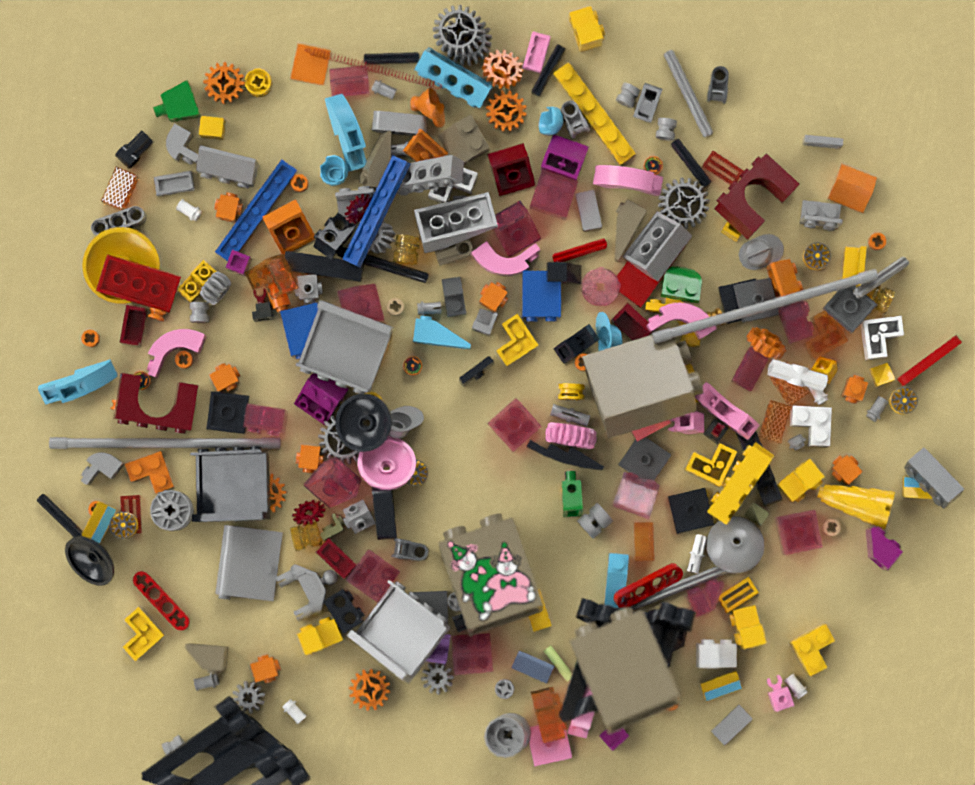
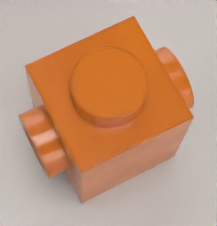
M226 192V195L221 194L220 199L217 198L215 202L216 218L236 223L238 215H241L243 210L240 198H237V195Z
M491 282L490 285L486 284L480 293L483 296L479 303L496 313L498 308H503L509 299L506 297L508 294L505 291L506 287L499 282H496V284Z
M225 363L215 368L216 371L209 374L218 392L224 390L229 392L237 388V383L240 382L238 377L241 376L236 366L232 368L230 364L226 365Z
M857 375L847 378L841 395L846 398L845 401L856 404L863 400L868 382L864 381L865 378Z
M301 445L300 453L297 452L296 464H299L298 468L303 469L302 472L314 474V470H319V466L323 467L324 455H321V447Z
M839 455L832 462L834 465L831 468L833 477L838 482L842 480L845 485H849L863 472L857 466L859 462L852 455L850 457L848 455L843 457Z
M268 654L257 657L258 661L250 664L255 682L262 680L265 683L275 681V676H278V671L281 670L279 660H275L274 656L269 658Z

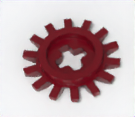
M361 194V197L356 196L355 200H351V204L346 207L348 212H345V216L348 217L345 219L347 221L350 220L349 223L357 224L361 221L372 197L369 194L366 197L364 194Z
M312 499L311 502L305 501L304 504L298 505V509H294L296 513H293L292 517H295L293 521L297 522L298 525L303 523V526H306L308 522H310V525H313V520L319 522V518L324 517L322 513L326 512L324 503L321 504V501L315 503V499ZM309 511V512H312L313 514H312V515H306V512Z

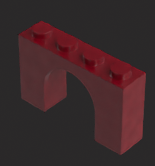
M767 153L762 158L758 156L751 163L753 167L750 170L746 168L739 176L741 180L739 182L735 180L728 187L730 191L727 194L723 192L716 200L718 204L714 208L747 240L760 228L765 220L747 203L745 188L750 185L762 186L783 203L800 185Z
M120 373L113 419L118 420V424L129 425V422L137 423V427L148 428V425L156 426V430L167 431V428L175 429V433L186 434V431L192 430L198 385L178 382L174 405L170 412L162 417H152L141 409L138 402L141 376Z

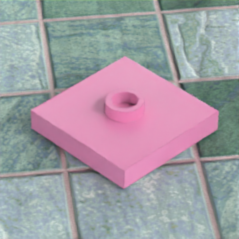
M562 720L530 727L531 737L529 744L534 766L572 758L565 723Z

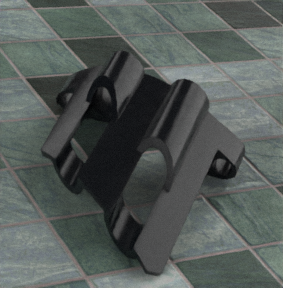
M582 598L576 618L587 624L595 622L597 627L601 628L613 623L610 616L624 608H614L610 605L598 604L595 601ZM661 602L659 609L643 613L667 665L679 631L691 632L697 613L688 608H678L671 603ZM576 660L559 713V717L563 722L574 720L590 712H599L593 695L583 698L587 681L578 660Z
M230 695L214 706L221 715L219 719L141 773L143 781L155 785H224L242 771L250 768H258L263 775L252 785H280L286 780H289L292 785H303L311 780L304 765L294 752L271 735L251 715L245 713ZM198 753H207L214 758L213 763L190 779L171 773Z

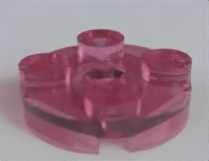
M604 267L589 271L584 276L581 284L583 297L587 302L595 306H606L612 303L617 298L621 288L617 276L611 270ZM596 283H603L605 291H598Z

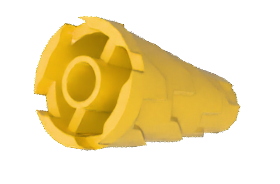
M825 484L824 487L820 486L817 498H821L820 502L841 510L847 515L859 518L861 521L878 526L881 529H886L895 492L875 488L866 489L856 486L847 487Z

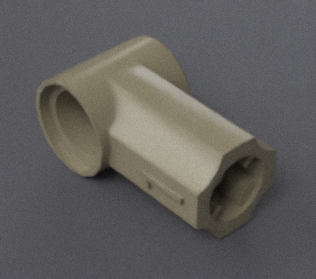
M464 240L434 252L439 266L462 258H468L473 248L470 241ZM466 244L470 249L467 253L463 254L458 250L459 246Z

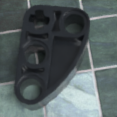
M372 486L377 540L396 539L393 489L382 490Z

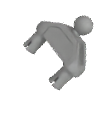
M295 564L291 567V570L277 576L276 579L278 582L286 579L279 583L281 588L295 580L300 582L309 600V604L293 611L295 616L303 613V615L297 617L298 622H301L313 614L315 616L321 614L327 591L324 585L335 584L338 580V575L333 570H327L324 572L323 577L320 578L318 573Z

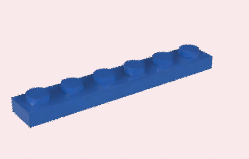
M392 156L342 258L343 260L361 267L411 165L409 162Z
M281 159L215 251L216 254L228 261L232 250L240 252L263 220L262 217L269 212L297 173L294 167Z

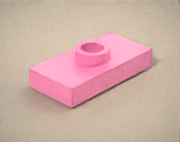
M532 32L523 69L541 74L551 36Z

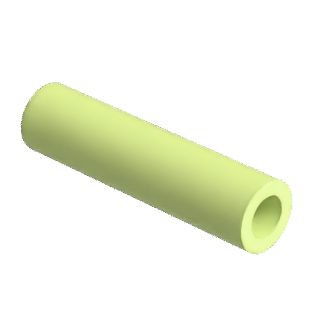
M549 646L544 650V653L568 682L571 679L572 672L553 647Z

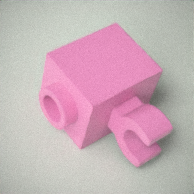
M696 411L670 419V421L675 422V425L668 428L669 431H678L687 435L704 433L703 413Z
M776 675L778 679L776 684H772L770 678H767L768 686L773 689V691L767 693L775 712L794 706L788 687H781L782 678L780 675Z

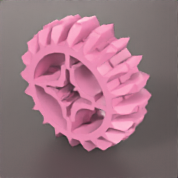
M551 422L548 424L545 432L546 441L570 447L592 449L597 441V432L595 430L570 424Z

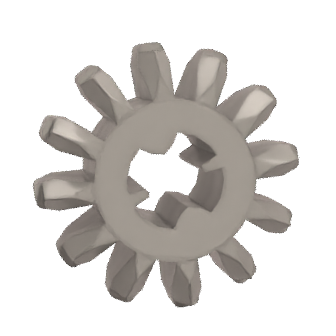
M384 221L382 222L369 249L370 251L379 254L380 252L386 253V249L391 248V242H395L392 237L396 234L392 230L393 227L386 224Z
M219 271L215 272L205 282L200 295L212 305L219 303L230 289L231 281L225 274Z
M435 663L434 669L431 664H428V668L431 671L429 672L425 669L422 671L428 675V677H421L422 681L428 680V683L424 684L423 687L427 688L431 685L430 693L433 692L434 688H437L436 693L439 695L441 687L444 692L448 691L445 684L450 687L453 685L447 681V679H454V675L447 676V673L451 672L452 669L443 670L446 664H442L441 668H439V663ZM436 673H441L440 676H443L440 683H435L436 680H432Z
M245 681L244 688L240 684L237 685L240 692L233 691V694L238 696V698H234V701H239L238 706H243L242 710L244 712L248 708L249 714H252L253 707L257 711L260 710L257 703L264 704V701L260 700L259 697H264L265 693L258 694L262 687L259 686L254 689L255 682H252L249 687L248 682ZM246 692H247V694H250V693H251V694L253 695V696L251 697V700H252L251 703H250V701H247V702H246V701L244 700V699L246 698V696H245V693H246Z

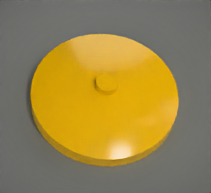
M127 227L110 228L96 235L88 244L82 262L83 275L89 288L103 300L117 304L131 303V301L96 291L107 254L160 269L158 252L151 240L143 233Z

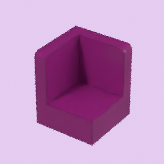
M232 250L225 268L228 271L246 277L252 258Z
M605 729L599 735L611 751L629 737L624 729L611 734Z

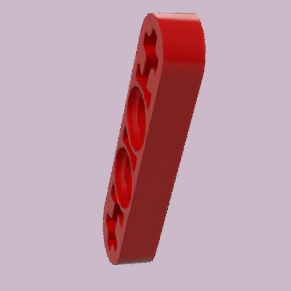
M955 335L898 377L897 380L903 387L960 345L962 341Z
M675 563L668 564L618 590L614 594L613 601L619 608L631 607L680 581L683 577V570ZM656 578H661L660 583L654 586L653 581ZM639 587H644L642 593L636 594V590Z
M139 571L133 576L135 587L176 630L182 631L187 629L190 625L188 615L147 572ZM139 575L146 576L145 582L148 585L151 582L153 583L152 586L148 587L146 592L143 590L144 588H146V586L143 583H137L139 581ZM153 588H157L160 591V597L155 600L150 597V591ZM166 602L173 605V611L169 614L163 611V605ZM177 610L180 613L176 615L180 619L183 617L186 619L184 621V623L186 624L184 627L182 625H180L179 627L177 626L178 620L175 617H173L172 620L169 618L170 616L174 615Z

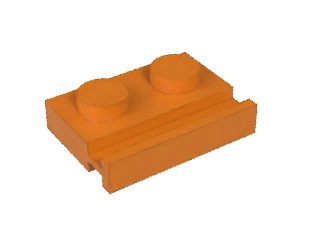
M422 129L418 130L416 136H413L403 150L415 162L444 157L448 154Z

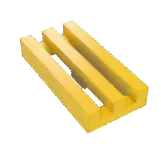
M748 576L716 598L724 608V611L728 613L757 595L759 591ZM745 583H749L747 587L723 601V597ZM752 588V593L730 607L726 606V604Z

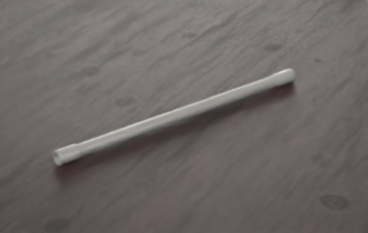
M872 269L855 276L674 328L656 331L652 333L653 340L657 344L705 328L858 284L879 280L876 269Z
M50 437L49 439L50 449L250 448V446H262V449H280L281 447L280 438Z

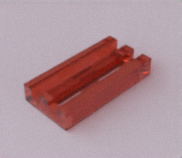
M713 150L702 165L704 169L729 185L735 180L738 181L739 176L744 171ZM712 157H715L716 159L720 160L721 162H723L724 164L738 172V174L735 175L725 167L721 166L720 164L712 160ZM708 163L723 171L724 173L732 177L734 180H730L714 168L710 167Z
M140 495L120 496L121 512H126L125 500H129V513L133 515V499H136L138 530L135 534L142 533Z

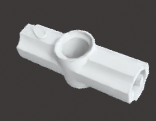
M774 359L769 364L767 374L797 386H807L819 391H823L826 387L828 375L808 370L809 368L793 363L792 365Z

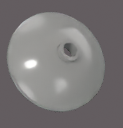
M735 516L730 519L727 525L718 521L711 528L706 542L707 553L711 561L719 569L734 574L744 573L754 568L761 560L764 552V538L759 528L753 522ZM738 539L740 544H734L733 540Z

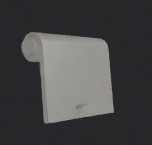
M224 525L215 594H219L218 598L230 600V596L274 601L283 532Z

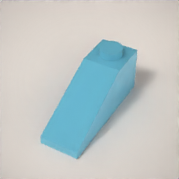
M420 316V319L416 318L413 343L471 349L470 343L432 320V317Z
M609 553L604 604L614 608H619L613 601L614 594L626 587L629 555Z

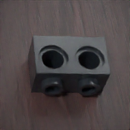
M337 213L333 218L330 216L324 224L325 228L323 230L319 229L314 236L316 241L313 247L331 260L352 236L356 228L354 223H349V220L347 221L340 213Z
M341 589L323 601L343 634L364 622L363 617L365 616L359 606L356 608L352 601L355 599L349 590L345 591V589ZM338 596L345 598L346 603L342 608L337 607L335 604V599ZM347 613H353L356 616L353 624L346 622L345 616Z

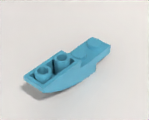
M343 94L325 98L334 135L339 137L348 172L364 168L367 161L363 148L366 145L350 105Z
M107 360L75 370L74 375L38 386V391L45 405L59 400L65 403L104 386L118 377V374L111 360Z

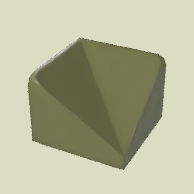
M752 503L745 512V516L759 526L764 523L769 515V512L756 503Z

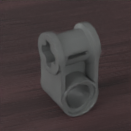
M723 66L715 67L711 73L707 102L719 101L726 104L729 72ZM715 72H723L725 78L723 80H717L715 78Z
M394 539L396 543L394 554L391 557L423 561L428 558L429 549L426 545L409 540ZM418 547L425 549V555L421 558L415 554V550Z

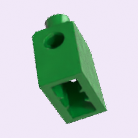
M188 80L162 93L163 104L153 107L156 117L167 114L170 122L201 117Z
M576 471L564 472L565 481L561 482L563 517H580L583 514L581 480L576 479Z

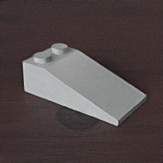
M489 192L414 210L424 253L447 248L498 227Z

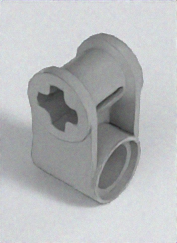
M571 100L564 102L561 112L571 138L574 139L576 135L584 131L589 132L588 124L576 102ZM572 106L575 112L572 115H568L565 113L564 108Z

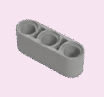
M374 111L372 131L384 133L391 131V134L416 136L418 130L422 129L427 133V116Z
M133 206L96 219L91 224V231L94 235H98L99 233H97L96 228L100 224L105 225V230L116 227L114 222L117 218H123V224L120 227L134 228L144 224L147 216L142 208ZM136 211L141 212L139 220L132 219V215Z

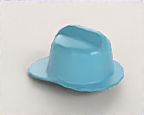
M599 312L596 318V333L600 339L598 341V351L621 345V331L616 326L610 324L606 313Z

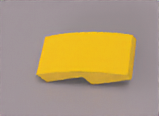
M203 260L177 288V291L191 303L199 296L208 278L217 271Z

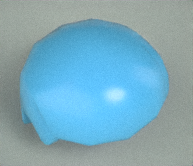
M548 106L547 109L549 111L541 113L539 132L544 135H555L561 130L564 118L559 108Z
M327 156L325 162L320 165V176L324 183L330 186L340 185L348 177V166L339 156Z

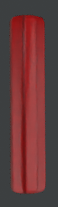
M605 238L555 253L552 255L553 262H565L606 249L608 245Z

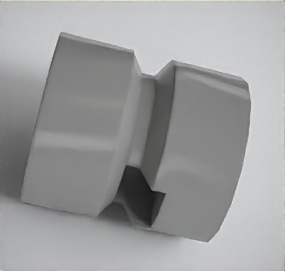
M596 503L589 509V514H584L577 522L594 539L601 533V528H606L613 520ZM593 519L597 522L594 525L591 523Z

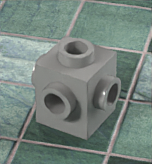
M297 276L298 285H295V296H299L300 301H304V304L315 303V300L320 299L319 294H323L322 283H318V276ZM308 287L312 288L310 292H306Z
M364 500L343 509L346 516L343 520L348 529L352 527L355 534L375 524Z

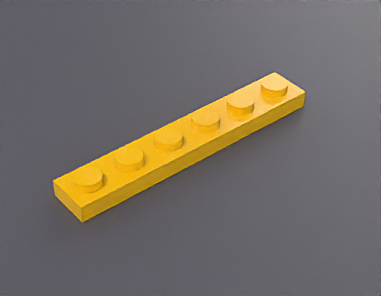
M568 62L554 72L555 78L572 101L576 102L583 116L618 164L621 166L635 156L634 150L571 64Z

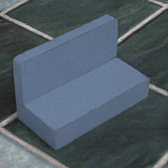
M519 650L511 668L547 684L555 666Z

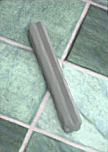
M901 257L878 273L879 280L861 284L853 291V294L858 299L862 298L909 265V261L906 257Z

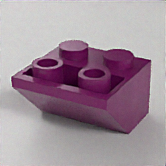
M553 135L540 170L576 183L589 147L564 137Z
M313 372L305 382L294 405L325 425L324 422L329 421L349 389L336 385V381L330 378L328 381L322 380L317 377L318 374Z
M868 527L866 529L868 558L882 570H888L903 553L900 550L901 545L894 539L890 540L885 537L887 533L880 527Z

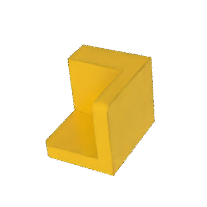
M201 116L199 136L201 138L224 140L225 119Z
M728 221L721 230L722 234L735 242L741 236Z

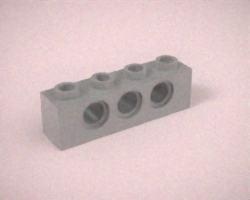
M454 155L410 163L411 165L397 194L421 193L428 189L437 190L439 187H453L455 184H460L463 179L464 161Z

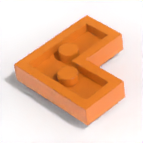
M162 451L125 464L131 482L149 476L156 494L174 488Z

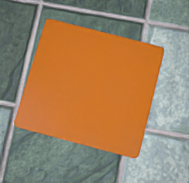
M298 44L291 79L324 85L329 60L324 59L323 55L324 51H326V58L329 52V59L331 50Z

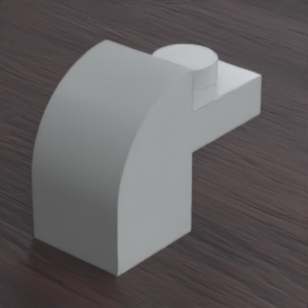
M174 123L166 139V147L169 154L177 162L183 156L182 160L192 165L193 162L197 164L198 154L186 148L193 135Z
M95 453L87 458L86 461L92 464V466H87L82 472L81 476L83 478L81 481L90 486L100 471L110 479H114L124 466V463L111 454Z

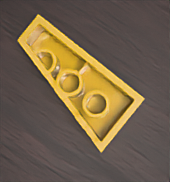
M757 443L753 447L750 445L743 453L746 456L742 462L738 460L732 469L735 473L731 478L727 476L721 485L724 487L721 493L717 491L711 499L713 504L707 512L726 525L775 456Z

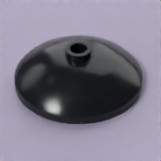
M357 394L348 398L340 406L336 415V431L340 440L348 448L359 452L372 451L382 446L388 439L392 429V416L389 408L380 398L370 394ZM366 420L370 421L368 427L365 425Z
M83 536L73 537L67 542L65 556L69 565L78 576L98 586L106 585L113 579L115 574L113 560L101 544Z

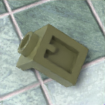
M331 514L336 525L330 524L322 528L323 532L320 533L323 541L345 531L343 526L346 524L341 515Z

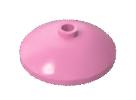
M389 436L386 442L379 448L359 453L358 469L360 475L369 485L382 490L397 489L405 485L415 472L416 458L414 452L406 442L399 438ZM388 467L390 470L386 471L383 468Z

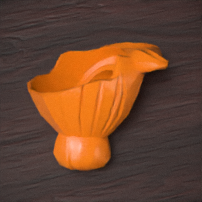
M433 88L425 90L420 97L413 96L411 98V110L414 112L420 111L424 116L433 119L436 127L443 128L445 125V106L439 101V96Z

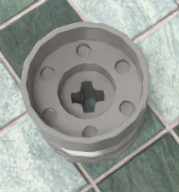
M174 490L163 491L152 501L150 507L151 518L161 529L168 531L182 530L192 521L194 506L190 498L184 493ZM172 505V508L176 509V512H173L170 516V513L167 512V508H170Z
M503 714L491 721L487 726L484 736L486 745L496 756L504 758L513 756L528 745L531 737L530 725L519 714ZM511 730V731L513 732V733L511 734L512 736H511V737H508V736H507V734L509 733L508 731Z

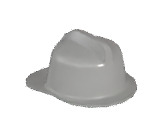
M771 234L751 239L740 248V262L750 270L764 268L772 262H777L782 257L783 243L778 237Z
M402 406L390 411L392 429L389 436L393 438L406 437L411 429L422 424L424 420L423 413L412 406Z

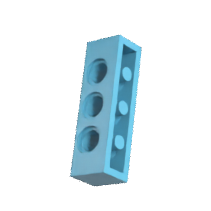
M430 47L424 50L414 69L422 78H429L435 81L434 84L436 86L450 90L453 96L467 100V103L474 108H481L493 89L492 83L486 82L485 79ZM434 65H437V66L440 67V69H441V73H440V74H437V73L434 71V69H433ZM450 75L456 76L457 83L451 82ZM466 85H471L474 88V92H468Z

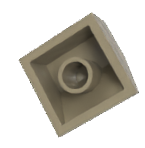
M472 115L454 123L438 135L443 147L448 152V156L454 155L464 161V165L489 152V146Z
M193 643L185 645L186 650L200 667L208 670V674H221V671L226 670L227 646Z

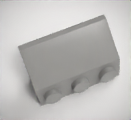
M200 145L196 169L201 174L200 177L205 179L219 178V182L230 184V181L238 183V187L248 189L249 186L254 187L259 168L256 159Z
M656 212L624 254L623 258L647 276L659 281L691 239L692 235L680 223Z

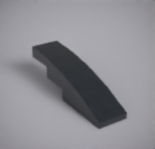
M285 251L282 270L331 279L361 282L364 263H362L361 267H358L343 259L333 258L331 260L325 256Z
M756 431L749 440L736 433L743 453L749 445L753 447L757 443L762 446ZM768 465L755 483L764 507L783 500L770 465Z
M532 440L526 446L536 453L562 464L600 471L604 468V466L573 447L566 453L552 443L548 449L543 448Z

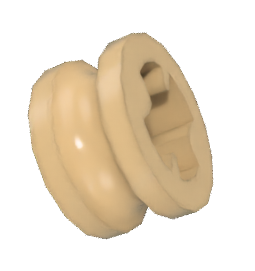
M393 298L388 301L387 311L389 314L396 316L402 313L404 304L400 299ZM394 301L397 302V305L401 306V309L398 308V312L390 309V304L393 305L392 302Z
M835 519L827 520L823 524V532L829 537L836 536L840 532V523ZM831 522V525L833 523L836 525L835 533L827 531L828 523Z

